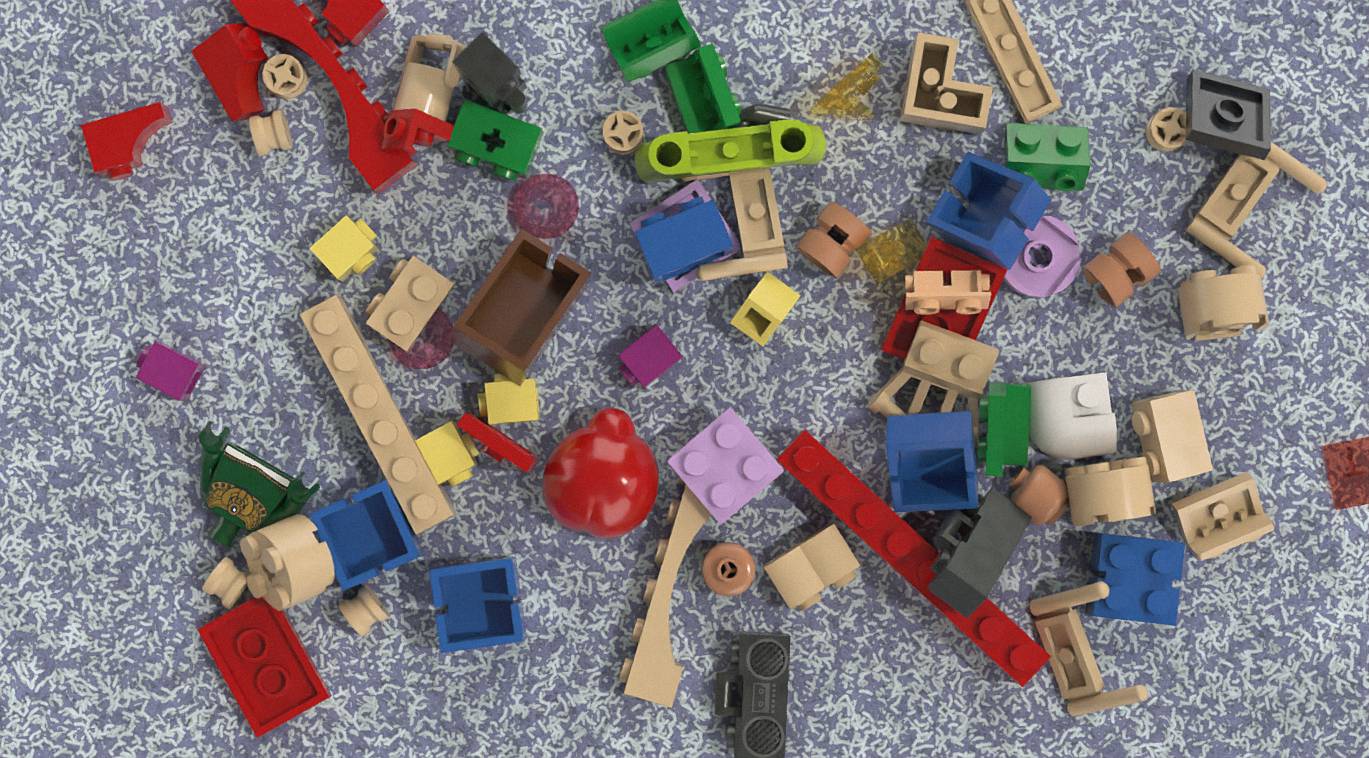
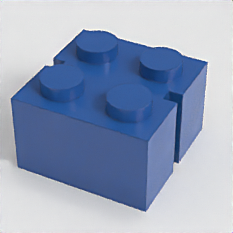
M968 151L949 183L970 205L966 209L951 192L944 190L926 222L944 241L1010 270L1029 239L1024 234L1025 230L1034 231L1052 199L1034 179Z
M702 196L681 204L679 206L680 213L665 218L664 213H659L640 222L641 229L635 231L636 240L655 285L693 270L699 265L710 263L732 253L733 244L714 199L704 202Z
M972 411L888 416L886 450L889 474L891 476L894 512L978 508V471L974 448Z
M387 480L351 495L354 503H358L356 505L353 504L351 498H347L309 514L312 522L318 528L317 533L321 543L325 541L330 550L334 572L343 591L383 574L381 565L384 571L387 572L425 555L417 535Z
M1094 532L1090 569L1105 571L1104 579L1089 577L1088 585L1104 582L1109 587V595L1106 598L1086 603L1085 614L1094 617L1176 626L1180 588L1172 587L1173 579L1181 580L1185 543Z
M516 556L436 567L429 570L434 607H441L447 604L448 612H441L435 616L440 653L524 642L526 640L527 633L522 601L514 602L513 596H518L521 593Z

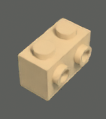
M1194 390L1173 391L1131 402L1134 412L1132 414V424L1135 432L1140 437L1143 450L1141 457L1146 456L1151 482H1173L1213 470Z

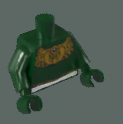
M209 421L199 434V441L202 445L199 463L200 491L205 497L203 506L220 515L208 536L222 545L230 547L241 528L252 533L293 515L300 514L308 499L320 489L318 483L314 484L310 489L303 485L302 478L306 475L305 472H301L294 478L235 443H227L223 447L224 442L230 435V429L227 427L222 430L219 436H216L211 431L212 422Z

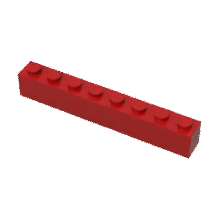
M805 429L775 459L1017 684L1024 687L1050 659L1051 656L988 598L966 618L933 594L928 588L930 581L935 575L930 570V566L940 553Z

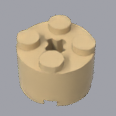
M1255 265L1237 267L1231 270V274L1216 276L1215 270L1196 272L1190 275L1191 280L1180 283V288L1177 290L1185 338L1187 340L1194 336L1196 341L1240 336L1244 326L1252 324L1253 332H1256L1270 325L1261 275L1257 274Z
M1146 456L1065 468L1067 476L1065 479L1073 526L1092 525L1095 522L1121 521L1156 514Z
M293 515L252 532L249 536L240 540V548L247 560L251 574L247 577V585L250 592L257 599L263 597L278 611L286 610L328 590L326 586L333 584L334 565L330 550L325 541L318 544L312 534L318 528L304 515Z

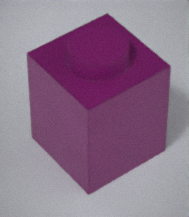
M656 324L618 355L624 362L618 369L632 387L640 382L645 389L679 362L683 356Z
M154 341L152 347L146 346L141 352L136 363V367L140 370L135 378L179 401L187 402L206 365L162 342Z

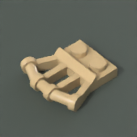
M921 320L902 368L873 396L867 407L875 414L880 412L887 419L888 416L919 414L932 384L947 390L938 410V413L951 412L958 394L968 398V411H972L974 448L978 449L979 400L982 397L985 385L999 355V349ZM913 377L920 381L907 413H905L890 398Z

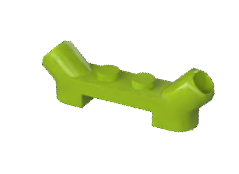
M794 119L771 121L767 125L687 134V131L667 133L658 136L653 141L642 143L637 147L635 167L641 180L654 184L678 178L790 165L818 164L825 155L826 140L820 126Z

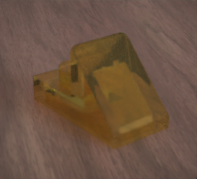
M872 52L814 104L809 113L814 119L872 122L875 116L855 93L859 91L864 96L881 81L877 73L881 71L884 64Z
M910 218L864 243L855 250L863 261L865 269L871 274L878 285L920 261L927 243Z

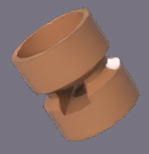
M829 201L816 218L818 223L817 229H808L795 248L826 274L838 279L851 262L849 253L851 251H859L872 235V231L851 212L839 204ZM830 229L845 239L841 245L827 235Z
M1128 231L1109 246L1108 255L1098 254L1082 267V272L1092 286L1098 281L1102 284L1104 288L1098 294L1109 306L1115 309L1134 294L1133 287L1135 285L1145 286L1161 273V268L1146 245L1137 236Z

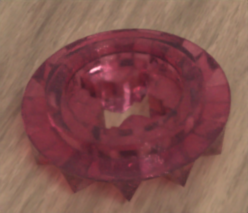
M539 174L527 179L519 187L514 198L513 208L515 218L523 230L539 239L558 238L572 228L579 214V201L574 188L564 178L554 174ZM548 189H550L552 203L558 205L559 208H563L564 211L550 212L545 220V224H542L541 211L529 205V202H543L548 194Z
M439 308L427 324V332L434 335L435 338H439V341L425 342L424 347L421 348L420 355L417 354V341L406 352L389 340L393 354L406 366L414 369H429L448 358L454 346L450 342L453 325L448 316Z

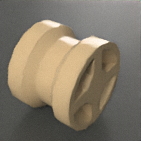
M287 54L275 55L264 65L262 72L263 81L267 88L276 96L291 99L299 96L305 90L308 82L307 72L304 66L293 56Z
M1169 107L1162 109L1151 117L1145 131L1150 145L1158 151L1169 152L1186 143V113L1179 108Z
M282 109L275 110L271 116L264 118L259 115L249 117L253 142L260 157L269 155L271 150L277 148L284 151L293 149L287 118Z
M629 111L614 112L609 115L602 127L606 146L614 153L628 155L635 152L637 147L642 144L644 138L643 125L634 113Z
M225 557L207 578L202 591L208 595H217L221 598L222 605L231 609L239 600L245 588L248 587L247 577L251 574L248 571H239L234 567V561Z
M366 584L358 589V594L352 600L345 599L339 604V608L346 620L362 637L371 631V626L375 622H383L390 617L386 607Z

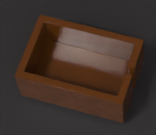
M522 228L454 324L450 341L519 386L522 385L585 292L591 276L590 271L561 253L555 259L552 273L547 271L546 268L549 264L553 248Z

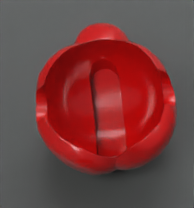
M614 407L603 408L593 415L587 426L574 430L563 438L551 453L543 473V499L553 518L566 528L586 531L599 539L620 537L642 524L654 507L659 487L658 463L648 444L636 435L634 423L628 413Z

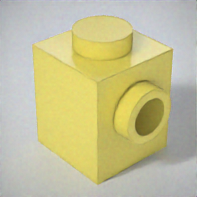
M346 215L309 249L338 280L343 282L353 272L359 276L370 268L376 261L373 254L379 248L372 242L377 235L362 218L354 222Z
M767 271L730 323L764 347L801 295Z
M495 374L494 382L485 383V392L478 393L481 418L488 417V425L540 421L537 382L534 378L525 379L522 385L519 386L505 376Z
M451 421L415 440L438 485L448 481L451 488L473 477L470 469L478 465L474 457L480 454L472 436L468 433L462 435L455 421Z

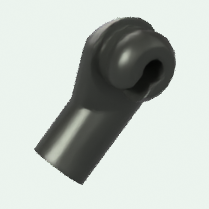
M756 103L741 109V115L739 116L741 122L733 128L750 127L757 124L767 125L771 121L789 120L790 110L788 108Z

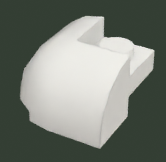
M1106 372L1022 383L1031 386L1029 436L1042 452L1056 459L1068 460L1114 454L1117 444L1115 413H1112Z

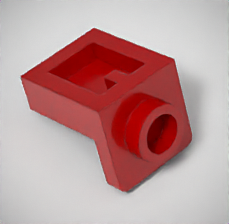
M416 108L391 110L389 118L384 125L382 149L387 152L410 151L413 148V144L431 147L433 142L450 141L454 125Z

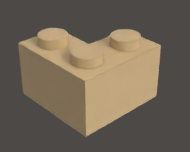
M917 33L912 44L899 121L980 135L986 129L993 87L952 80L959 39Z

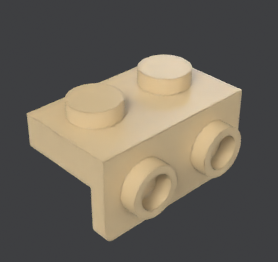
M414 255L409 262L402 259L389 277L394 282L385 296L379 292L365 311L370 315L366 324L406 352L412 347L455 285Z
M1248 472L1171 503L1185 545L1198 561L1216 558L1226 550L1243 543L1254 542L1260 539L1262 535L1274 530L1272 520L1263 511L1254 478Z

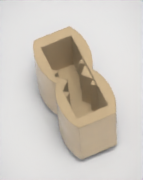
M833 522L763 565L789 609L791 610L798 606L801 611L821 600L822 597L819 592L827 586L833 584L838 589L856 578L857 575L854 570L860 566Z

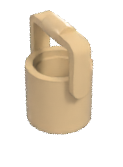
M430 33L427 36H414L408 49L393 110L416 108L446 122L454 90L460 78L452 61L466 46L453 40L449 35ZM424 47L430 50L451 51L446 71L420 64Z

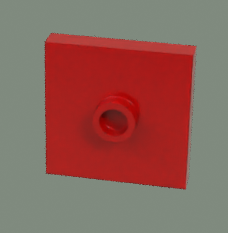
M464 413L456 425L482 442L483 445L480 450L499 463L505 458L528 473L532 472L540 461L538 456L492 425H488L486 421L475 414Z

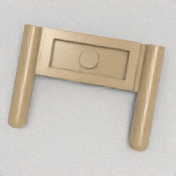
M1271 142V151L1265 160L1242 154L1237 155L1185 231L1236 267L1255 265L1257 274H1260L1262 279L1266 273V268L1229 242L1230 238L1239 229L1280 171L1279 169L1285 171L1316 194H1320L1326 189L1327 181Z
M769 168L680 178L683 182H692L697 179L705 180L729 176L744 258L699 265L696 270L699 280L707 281L788 268Z
M1104 582L1045 596L1030 602V610L1038 619L1035 621L1045 651L1051 656L1049 659L1063 699H1068L1069 701L1067 709L1073 717L1142 702L1148 697V691L1143 685H1135L1103 693L1102 688L1105 687L1077 610H1072V607L1106 598L1109 595V587Z

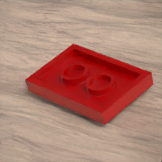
M930 236L915 271H943V286H951V271L981 270V274H989V291H982L991 292L988 309H981V312L976 314H960L956 312V309H939V312L936 314L921 315L915 313L914 310H905L906 293H913L905 292L881 346V350L905 360L921 320L976 340L1007 269Z
M254 597L197 629L257 738L332 696L285 610L278 611L263 597L258 599Z

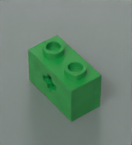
M464 99L447 146L451 151L456 152L455 160L472 167H477L479 161L494 166L492 172L494 175L515 182L517 175L527 179L544 132L541 127ZM496 134H500V139L505 144L504 148L496 147L493 153L489 152V147L484 142L485 139H493Z

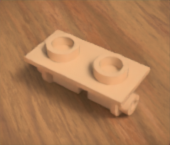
M981 270L951 271V286H943V271H913V275H905V292H913L906 293L905 310H914L915 313L921 315L936 314L939 312V309H956V312L960 314L979 313L981 309H988L991 292H982L989 291V274H981Z

